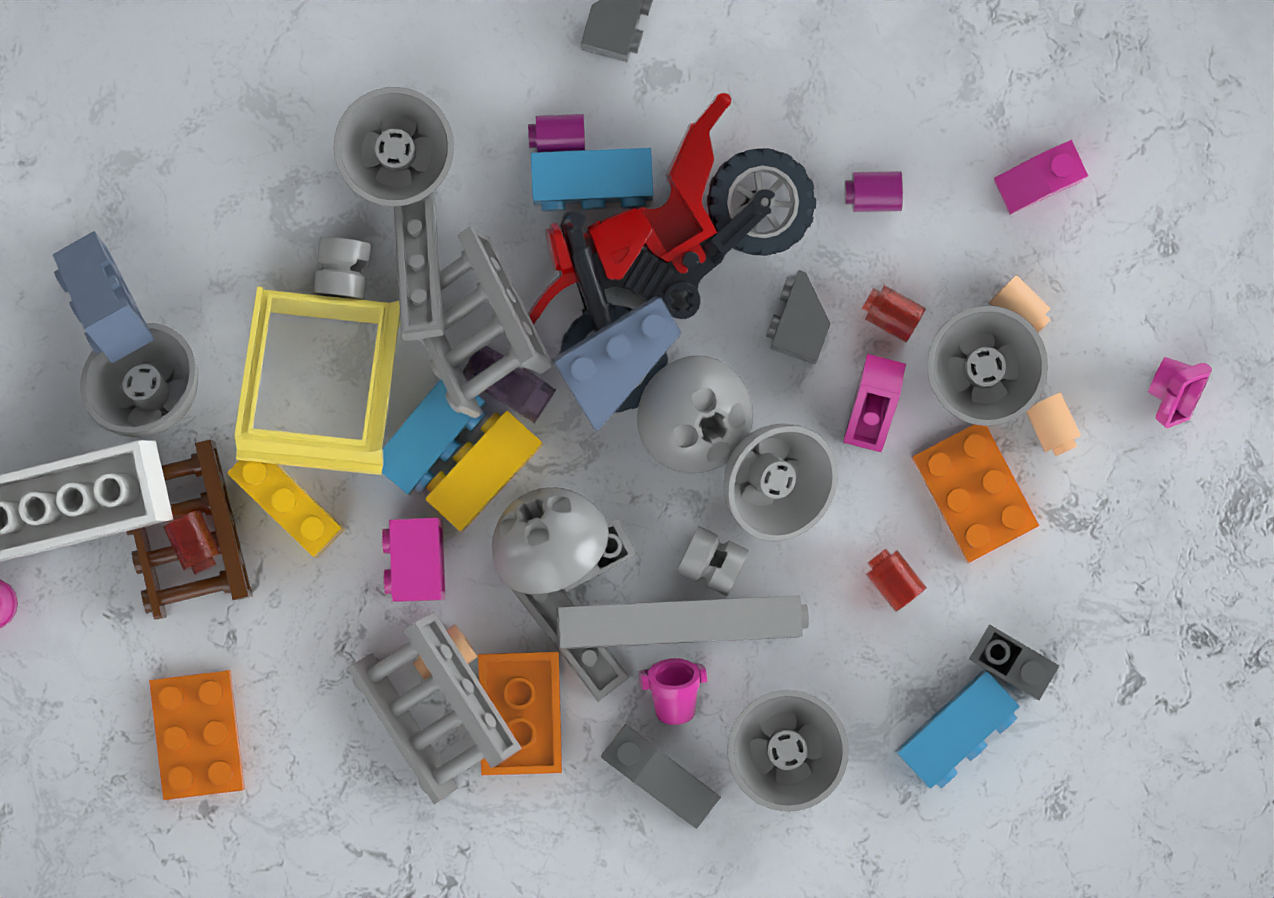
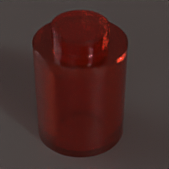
M886 285L880 291L873 288L861 308L868 312L865 317L866 321L905 343L911 337L926 310L925 307Z
M200 510L184 515L163 526L183 571L192 569L194 575H197L217 565L214 558L220 555V551Z
M885 548L867 562L871 567V570L866 573L867 577L895 612L906 606L927 588L898 550L890 554Z

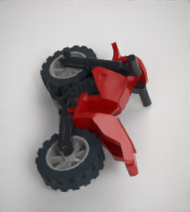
M717 94L696 121L688 125L665 174L671 192L668 200L661 207L655 209L644 207L629 209L606 219L596 221L587 227V233H583L581 229L586 223L585 214L580 211L566 212L562 217L560 227L555 222L546 229V239L553 270L558 271L559 276L539 295L530 308L528 315L534 325L549 302L559 292L574 283L577 284L584 306L581 309L583 314L571 323L569 329L564 334L559 354L633 310L630 307L612 305L611 302L608 303L604 289L615 286L625 288L645 301L655 296L660 297L673 318L687 319L692 317L700 307L701 299L698 285L701 279L718 266L732 248L750 255L768 256L790 249L791 246L798 243L805 236L804 233L813 222L814 217L812 216L814 209H816V198H814L813 191L815 189L814 184L809 179L806 169L800 163H797L789 154L775 149L757 148L735 154L725 161L710 181V189L706 199L709 215L706 213L702 204V198L715 160L709 132L731 105L732 99L729 94ZM761 172L770 173L779 179L769 189H763ZM754 173L756 190L750 192L738 183L744 177ZM785 184L789 191L790 201L773 200L775 192ZM734 190L745 196L744 202L735 209L732 208ZM773 206L790 208L787 217L781 225L772 213L771 208ZM766 216L774 229L766 232H756L758 223ZM673 291L687 293L683 298L687 304L684 309L677 307L672 309L670 307L674 303V299L670 296ZM666 352L614 413L638 408L643 391L649 381L659 370L668 365V354Z

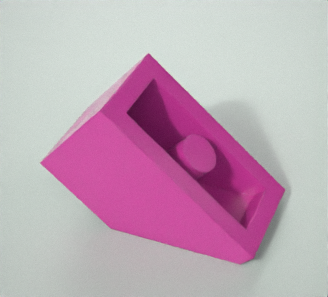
M1071 139L994 178V182L1011 215L1083 182L1088 177V173Z
M867 354L857 385L843 443L882 453L901 394L906 367L905 363Z

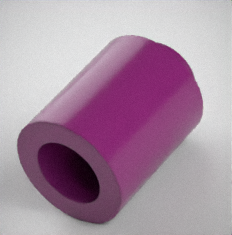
M584 114L536 116V124H528L529 148H537V153L585 151Z
M901 171L853 172L852 180H845L844 183L845 204H852L853 212L902 211L903 182Z

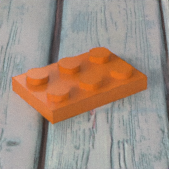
M973 424L911 457L967 563L1040 526L987 426Z
M559 652L478 654L479 683L521 747L519 751L493 768L483 758L481 760V776L562 773Z
M231 670L149 680L163 800L245 790Z

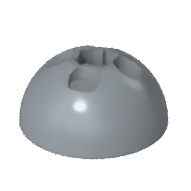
M403 87L376 89L355 100L341 117L334 137L336 165L346 184L362 198L372 203L389 207L410 205L432 194L447 176L454 153L452 130L442 110L435 102L422 93ZM389 159H391V160H399L398 162H393V161L388 162Z
M977 306L954 315L939 329L929 350L927 372L933 393L948 412L971 424L994 426L1017 419L1035 404L1046 383L1048 359L1041 337L1025 318L1006 308ZM971 364H975L974 368H975L976 375H975V373H974V371H973V366H972Z
M146 323L155 340L114 363H111L102 351L98 354L94 351L90 353L81 374V398L90 416L105 429L126 437H149L173 427L190 409L198 388L196 359L187 341L178 332L167 326L157 323Z
M708 356L680 358L659 370L644 389L637 411L639 436L648 453L667 468L691 474L709 472L727 464L735 447L750 434L753 423L752 400L742 378L726 363Z
M781 423L757 429L740 441L727 461L723 478V490L728 509L736 522L746 532L759 539L784 541L800 536L820 521L833 501L838 483L836 459L828 443L820 435L808 428Z
M558 487L532 490L514 500L505 509L497 522L492 540V555L495 568L501 580L517 592L545 594L563 589L585 576L600 560L608 542V525L600 510L589 499L577 492Z
M780 690L757 698L739 714L729 735L728 761L735 781L753 801L777 811H799L822 802L837 788L848 763V739L841 720L825 702L801 691ZM788 734L790 735V736H789V739H783V740L779 741V740L782 739V738H788Z

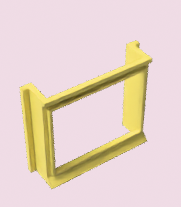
M257 286L234 434L237 447L236 460L382 475L384 432L398 329L401 326L399 300L387 303L264 290L263 287ZM270 313L378 324L362 440L253 429Z

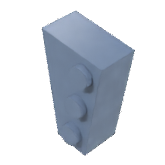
M95 231L52 254L58 267L54 275L65 293L69 292L72 299L69 305L79 322L82 323L86 331L84 333L85 337L96 354L102 351L111 363H114L155 340L109 249Z
M655 296L551 360L591 427L598 432L679 337L681 331L662 299Z

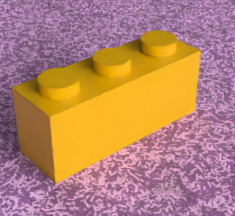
M508 410L502 416L495 412L480 428L485 433L475 445L468 441L453 457L457 465L447 475L440 471L426 486L430 494L425 500L462 533L544 445Z
M239 460L227 472L313 558H319L346 530L279 464Z

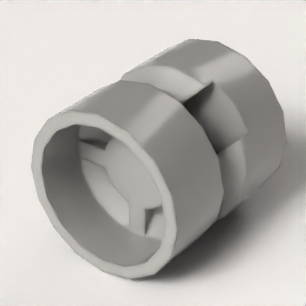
M320 237L317 260L322 264V268L315 271L313 294L364 300L367 278L362 274V270L369 267L371 244L344 238Z
M698 526L676 572L694 581L703 578L706 580L708 588L728 596L749 550L730 540L722 544L719 542V535ZM713 556L723 562L720 568L709 565Z

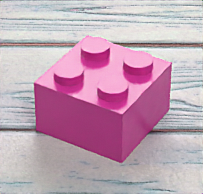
M440 518L389 520V529H382L383 553L390 554L391 569L384 570L385 594H392V602L446 600L443 520Z

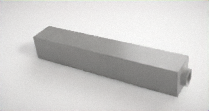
M801 596L558 607L556 609L558 649L798 638L803 636L802 629L809 627L807 604H801Z

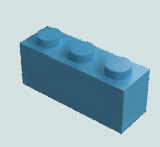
M651 148L531 153L534 206L541 205L543 212L565 211V204H581L582 210H601L606 208L605 203L621 202L622 208L646 207L645 201L653 200Z
M440 379L383 447L384 462L382 474L406 494L411 495L414 490L421 494L436 476L431 470L439 460L442 459L447 463L459 449L461 444L456 440L466 428L471 432L474 431L487 415L482 410L487 403L478 395L475 397L482 411L480 416L473 418L462 412L457 413L447 402L445 397L447 389L443 380Z
M982 670L897 748L895 752L928 788L931 789L936 784L939 788H942L958 774V771L954 768L965 757L972 761L988 746L984 740L995 729L1001 734L1015 722L1017 717L1014 712L1020 706L988 671Z

